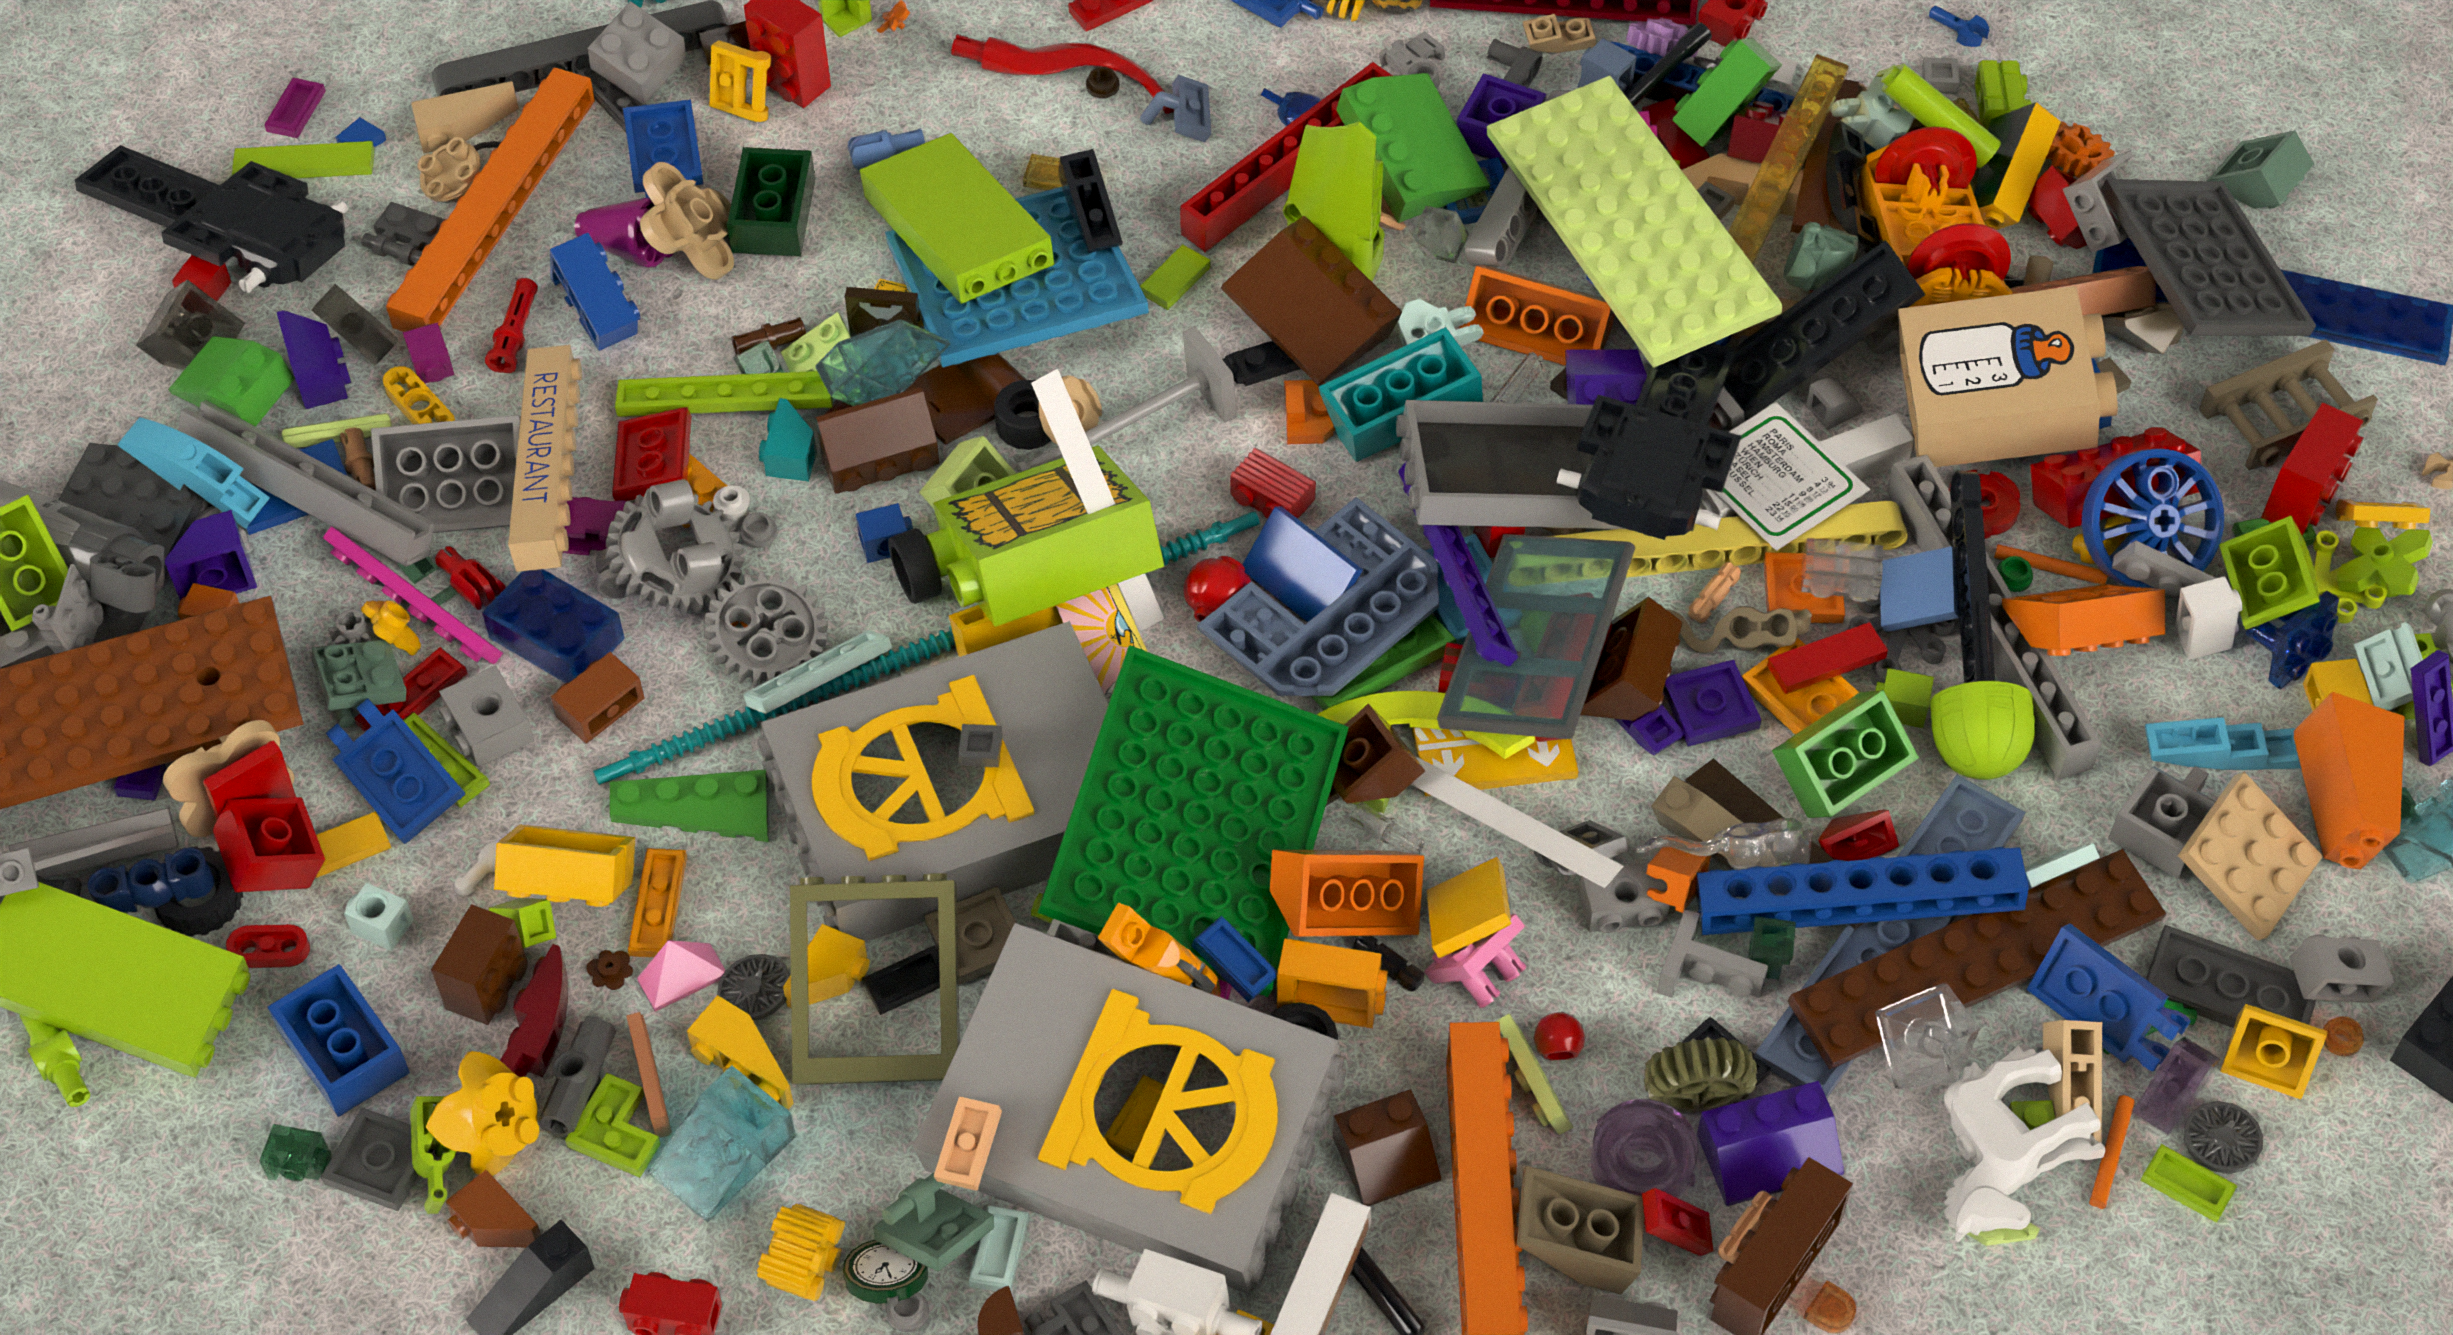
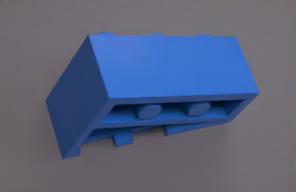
M586 233L550 249V277L555 286L560 283L562 284L568 295L564 297L569 307L574 305L580 316L579 322L600 351L638 333V320L641 317L635 303L632 300L627 302L622 293L624 285L616 271L611 272L605 263L608 261L603 246L600 242L594 243L590 234Z

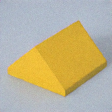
M2245 1004L2238 1013L2220 1072L2302 1099L2328 1031Z

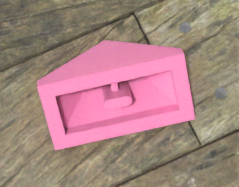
M668 940L637 980L656 1012L720 981L725 968L710 943Z

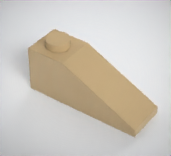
M512 81L411 102L423 154L436 151L455 137H460L467 141L519 109Z
M2072 1020L2043 1022V1050H2050L2060 1063L2062 1070L2061 1081L2051 1085L2047 1084L2049 1098L2053 1103L2055 1119L2088 1102L2100 1121V1130L2092 1133V1136L2102 1143V1022Z

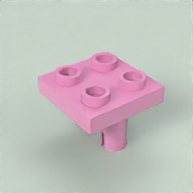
M1512 914V924L1442 958H1438L1435 953L1432 956L1434 962L1424 972L1434 984L1461 981L1477 1002L1479 1008H1483L1494 1001L1491 996L1497 998L1500 994L1499 989L1494 986L1482 970L1490 961L1501 973L1505 982L1517 978L1520 975L1518 970L1523 972L1526 969L1525 963L1520 960L1508 944L1525 925L1516 914Z

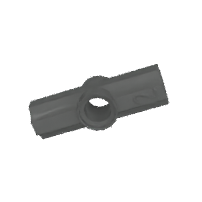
M586 1016L585 1020L580 1022L569 1050L563 1052L554 1061L552 1069L556 1080L538 1119L542 1130L548 1131L556 1137H567L568 1134L575 1131L586 1103L591 1099L601 1082L598 1074L616 1034V1030L611 1023L605 1022L600 1017Z

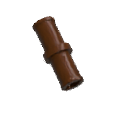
M797 317L796 319L772 326L770 323L762 324L761 329L737 336L733 335L731 340L735 354L738 358H741L742 356L766 349L769 352L775 351L777 346L798 340L806 334V329L801 317Z

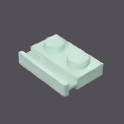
M2407 622L2402 623V627L2394 631L2388 629L2354 644L2374 706L2388 711L2413 701L2410 668L2423 660L2414 632Z
M2094 843L2087 846L2082 845L2068 848L2026 866L2025 872L2029 889L2099 859L2100 857Z

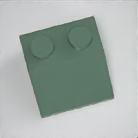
M2296 130L2240 142L2207 181L2224 182L2234 199L2253 209L2266 206L2268 208H2275L2283 204L2291 190L2303 182L2305 179L2304 175L2314 163Z

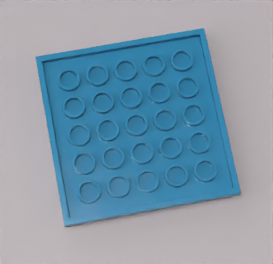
M1062 187L1015 199L1051 236L1054 265L962 304L959 303L895 230L885 232L887 244L908 291L918 293L920 318L942 367L961 364L976 358L995 355L999 352L1029 346L1033 343L1063 337L1067 334L1097 328L1101 325L1149 313L1148 301L1119 246L1088 253L1067 205Z

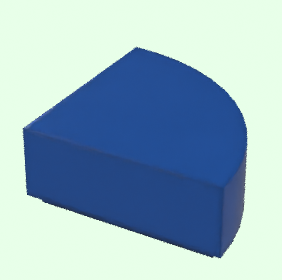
M359 117L338 134L336 140L337 143L372 141L375 147L386 141L384 131Z

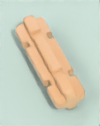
M1731 562L1724 563L1717 571L1719 574L1714 575L1699 593L1700 598H1695L1689 606L1688 615L1691 619H1695L1698 623H1703L1712 614L1710 611L1715 610L1730 592L1729 587H1734L1740 579L1741 570L1738 566H1734Z
M1766 1191L1757 1193L1751 1201L1752 1205L1746 1208L1730 1230L1731 1234L1726 1236L1720 1244L1718 1255L1721 1259L1734 1264L1740 1254L1737 1252V1248L1742 1238L1749 1229L1754 1232L1757 1231L1762 1223L1759 1220L1760 1214L1771 1198L1776 1199L1774 1196Z

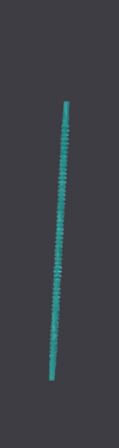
M1253 511L1225 523L1219 520L1212 523L1211 527L1207 528V530L1201 531L1196 529L1195 535L1186 533L1185 539L1178 536L1175 543L1168 540L1165 547L1160 544L1164 566L1168 565L1170 559L1173 562H1177L1178 556L1187 558L1188 552L1197 554L1198 548L1205 551L1209 544L1225 543L1228 541V537L1260 525L1257 513ZM949 626L948 632L939 630L938 636L929 634L928 640L919 638L918 644L909 642L908 648L900 645L897 652L890 649L887 656L881 654L877 660L871 659L867 664H861L857 668H853L766 714L745 706L743 713L735 710L733 717L725 714L724 720L719 721V719L715 718L712 725L704 722L702 729L694 726L693 732L688 733L684 730L681 737H677L674 734L671 741L667 742L666 739H662L661 745L657 746L655 743H651L650 749L640 752L637 750L628 753L629 757L594 770L593 773L598 785H601L634 771L636 774L642 773L651 764L657 762L658 765H662L663 760L666 758L669 761H673L674 755L678 754L680 757H683L686 750L693 753L696 746L704 749L706 742L714 745L716 738L724 741L727 734H731L734 737L737 730L746 732L747 726L751 725L752 728H756L757 722L766 721L770 717H778L777 715L780 713L783 715L787 714L790 709L796 711L800 705H803L804 708L808 707V702L810 701L818 704L820 697L828 700L830 693L838 696L839 690L844 689V691L848 692L851 685L858 688L861 681L868 684L871 677L879 680L881 673L889 676L891 669L899 672L901 665L909 668L912 661L919 664L922 657L929 660L932 653L939 656L942 649L949 652L951 646L955 645L952 628Z

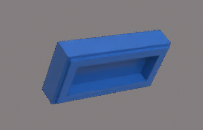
M1222 916L1197 936L1191 944L1248 1003L1277 978L1278 971Z

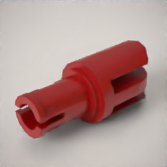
M451 546L445 547V550L451 557L443 549L439 550L436 554L435 563L451 576L450 584L452 588L476 610H481L482 605L488 606L495 601V596L501 599L506 594L507 588L505 584L476 559H464Z

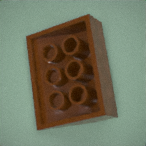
M1305 216L1281 230L1221 286V289L1318 386L1386 340L1391 335L1402 314V311Z

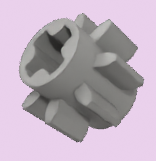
M354 608L335 615L336 626L328 628L330 637L335 642V645L372 641V637H377L372 628L374 624L371 623V618L358 610H354Z

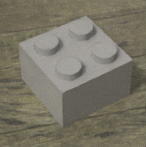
M631 1L587 48L591 69L643 105L649 101L686 59L684 37Z

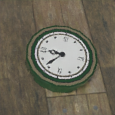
M876 1240L862 1243L850 1251L844 1260L843 1278L850 1294L862 1301L883 1304L887 1303V1298L898 1296V1301H901L919 1292L928 1280V1267Z

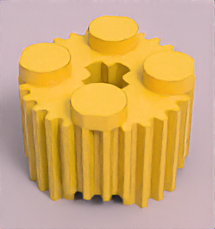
M797 1203L791 1208L782 1206L780 1212L778 1211L776 1219L774 1218L770 1229L775 1232L769 1245L768 1255L762 1253L758 1262L757 1277L766 1280L765 1283L769 1286L805 1299L817 1301L824 1287L825 1278H823L825 1271L833 1273L840 1260L842 1249L835 1247V1245L842 1236L845 1221Z

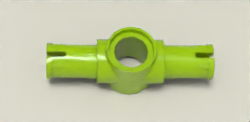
M20 1014V1018L31 1037V1047L27 1050L44 1081L49 1080L55 1083L70 1107L83 1105L89 1100L90 1092L79 1073V1063L83 1060L65 1029L61 1031L59 1028Z

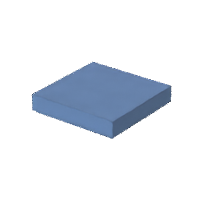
M1952 546L1880 561L1881 627L1885 632L1959 618L1955 553Z

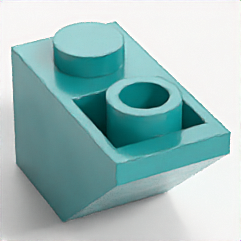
M779 398L776 411L770 412L768 417L767 431L769 434L767 440H762L760 443L759 461L764 462L766 476L809 482L817 455L814 431L787 399Z

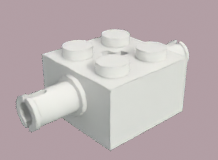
M1144 1249L1132 1278L1100 1268L1093 1283L1092 1292L1094 1295H1100L1127 1304L1132 1329L1137 1335L1261 1334V1320H1254L1231 1312L1225 1275L1148 1249Z

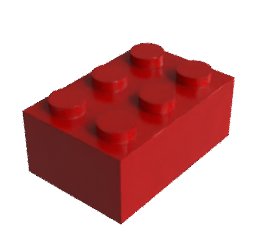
M750 0L744 5L746 28L750 44L749 50L753 52L763 51L771 55V66L767 69L766 87L768 86L778 92L785 101L794 102L804 109L831 87L822 14L800 0Z
M2322 402L2282 465L2261 518L2274 523L2292 516L2302 536L2309 524L2317 526L2326 509V506L2322 505L2323 502L2331 504L2340 486L2337 484V481L2343 483L2350 472L2353 463L2350 462L2351 459L2348 457H2355L2363 442L2364 437L2358 434L2364 420Z

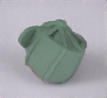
M1809 221L1802 228L1788 255L1783 277L1788 284L1801 288L1806 292H1813L1855 262L1858 252V237L1834 229L1829 225L1820 226L1816 222Z

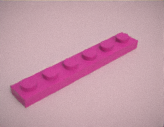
M331 526L322 537L334 546L330 552L332 555L348 566L353 560L359 565L355 571L373 585L377 580L385 584L381 590L384 594L398 604L405 599L411 604L407 609L408 612L424 623L429 618L437 623L433 628L436 633L450 643L457 638L463 643L459 650L477 663L483 657L494 665L503 654V652Z

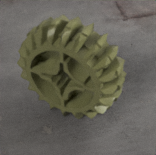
M1707 1037L1704 1040L1692 1039L1686 1043L1678 1042L1676 1046L1664 1047L1662 1052H1656L1645 1063L1644 1084L1649 1100L1653 1102V1106L1662 1108L1666 1112L1675 1111L1677 1114L1691 1112L1695 1114L1696 1112L1737 1103L1738 1100L1746 1099L1749 1097V1093L1756 1089V1062L1753 1060L1752 1052L1749 1051L1748 1046L1740 1044L1737 1040L1727 1041L1723 1037L1712 1040Z

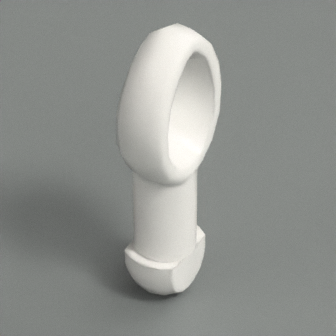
M501 839L487 844L480 851L478 862L462 878L459 876L456 879L453 889L458 896H469L474 891V887L488 873H495L496 843Z

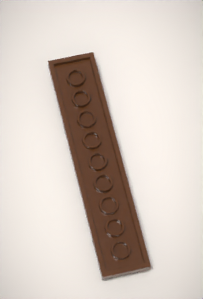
M2121 849L2029 889L2025 910L1970 915L1791 994L1787 1002L1830 1070L2033 979L2061 928L2069 923L2101 947H2104L2161 921L2165 917L2166 912L2125 851Z

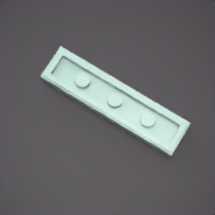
M867 630L745 692L743 696L746 705L749 708L766 714L892 649L889 637Z

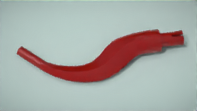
M957 34L952 44L951 54L953 56L981 62L982 69L996 73L1049 75L1079 66L1108 67L1136 80L1145 87L1153 98L1158 92H1165L1146 70L1131 59L1110 49L1089 43H1059L1036 48H1025L994 37H989L985 42ZM1165 106L1162 109L1166 114L1174 112V109Z

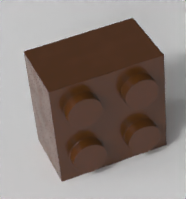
M470 905L431 968L445 1010L489 1025L495 1013L500 1014L504 1010L510 988L515 981H520L523 978L528 966V960L515 921L478 906Z

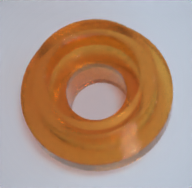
M2340 1016L2331 1019L2323 1027V1030L2328 1031L2324 1046L2336 1055L2352 1056L2359 1052L2364 1043V1034L2360 1024L2350 1017ZM2336 1035H2343L2348 1039V1041H2343L2339 1039Z

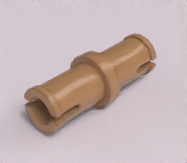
M356 427L348 428L345 430V433L342 432L340 434V440L346 454L344 461L346 471L352 475L354 480L371 489L373 487V490L376 491L373 455L367 451L363 431Z

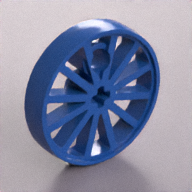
M2169 449L2139 450L2112 461L2098 474L2091 484L2082 511V532L2091 558L2104 574L2124 586L2154 588L2139 580H2133L2126 574L2112 568L2114 555L2135 540L2166 555L2168 547L2181 562L2203 572L2216 555L2224 530L2223 502L2218 487L2211 475L2193 458ZM2149 458L2159 459L2158 466H2146ZM2174 465L2185 472V475L2180 480L2177 473L2173 470ZM2129 466L2132 467L2138 495L2120 475ZM2156 474L2159 484L2154 491L2151 486V480ZM2195 484L2202 499L2178 507L2179 500ZM2110 485L2132 509L2103 501ZM2202 510L2205 511L2204 530L2180 522V519L2185 515ZM2101 511L2131 519L2129 522L2100 530ZM2155 517H2158V524L2154 523ZM2131 532L2109 556L2103 541ZM2177 532L2201 539L2194 556L2179 541Z

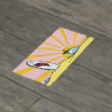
M1117 584L1056 605L1063 623L1070 621L1108 703L1129 645L1147 651Z

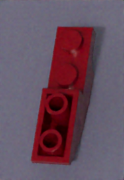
M552 944L547 954L537 960L532 979L525 989L522 988L517 993L513 1003V1010L519 1027L514 1028L510 1034L507 1044L508 1048L500 1061L519 1077H526L528 1072L543 1077L561 1039L568 1006V978L560 946Z

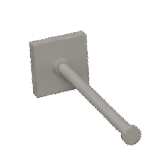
M1197 327L1189 328L1183 332L1187 376L1189 378L1086 431L1085 434L1090 446L1196 390L1201 392L1224 423L1236 418V400L1232 371ZM1059 446L1028 462L1024 460L1018 462L1016 468L1019 473L1063 458Z

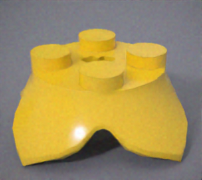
M468 1051L461 1061L458 1071L462 1087L460 1090L446 1095L436 1105L426 1128L446 1148L452 1151L471 1154L470 1166L475 1174L479 1175L484 1170H487L493 1176L506 1167L517 1152L521 1151L527 1144L535 1142L539 1136V1125L537 1123L538 1106L534 1096V1085L528 1077L517 1076L497 1058L482 1052Z

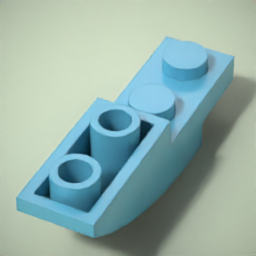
M139 417L117 444L178 490L185 484L220 511L232 510L235 521L245 529L270 499L269 496L240 476L244 468L201 441L158 422Z

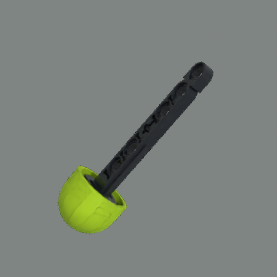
M1956 471L1951 481L1950 499L1951 512L1953 514L1952 526L1964 684L1946 688L1932 697L1930 701L1931 727L1936 748L1952 770L1968 778L1989 780L2002 777L2014 771L2028 756L2035 736L2033 696L2023 686L2000 682L1995 679L1983 511L1980 505L1982 501L1980 477L1976 472Z

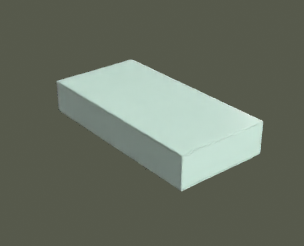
M988 1205L986 1211L994 1215V1229L978 1242L969 1277V1287L997 1291L1009 1285L1012 1291L1029 1222V1212Z

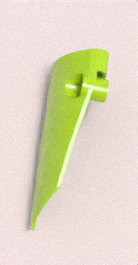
M1360 121L1337 127L1306 125L1288 199L1282 210L1283 215L1287 219V226L1305 216L1369 280L1373 281L1383 260L1385 238L1384 231L1379 226L1382 204L1383 161L1375 159L1376 136Z

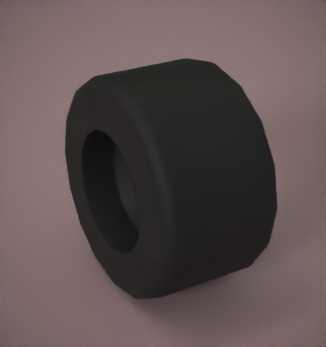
M1036 380L1012 382L1004 387L995 399L994 414L998 435L1007 445L1017 449L1032 450L1043 447L1051 442V439L1044 432L1039 418V400L1031 384ZM1025 411L1038 413L1031 417H1020L1017 415Z

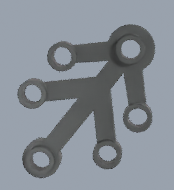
M1872 587L1864 588L1859 595L1858 607L1866 613L1878 611L1881 606L1880 590ZM1871 598L1875 600V602H1868L1865 599ZM1881 615L1870 619L1864 616H1855L1850 620L1848 629L1870 622L1877 633L1884 630L1881 627ZM1956 619L1946 620L1949 624L1931 623V628L1939 635H1948L1953 631ZM1924 625L1891 631L1886 646L1888 649L1887 658L1872 663L1869 674L1870 681L1874 686H1876L1877 681L1884 683L1887 671L1882 668L1902 671L1898 659L1908 631L1921 649L1923 660L1930 664H1938L1943 660L1946 652L1945 643L1938 638H1932ZM1928 649H1936L1939 653H1932Z

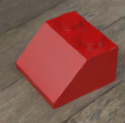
M2052 165L2035 182L2027 201L2031 206L2027 210L2038 222H2045L2050 228L2047 234L2056 244L2061 247L2066 244L2077 250L2086 246L2087 243L2063 188L2070 186L2078 179ZM2112 216V219H2113L2114 223L2116 224L2117 221H2116V220L2114 219V217Z

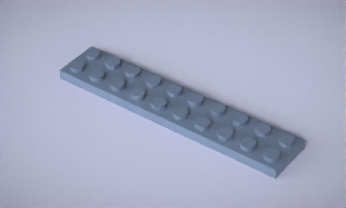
M1956 774L1897 857L1916 853L1930 855L1949 853L1955 850L1967 852L2005 847L2023 822L2026 812ZM1956 915L1867 922L1855 931L1848 924L1802 989L1950 925ZM1790 1005L1754 1055V1057L1769 1066L1771 1072L1796 1087L1819 1081L1826 1098L1830 1096L1855 1060H1850L1829 1070Z

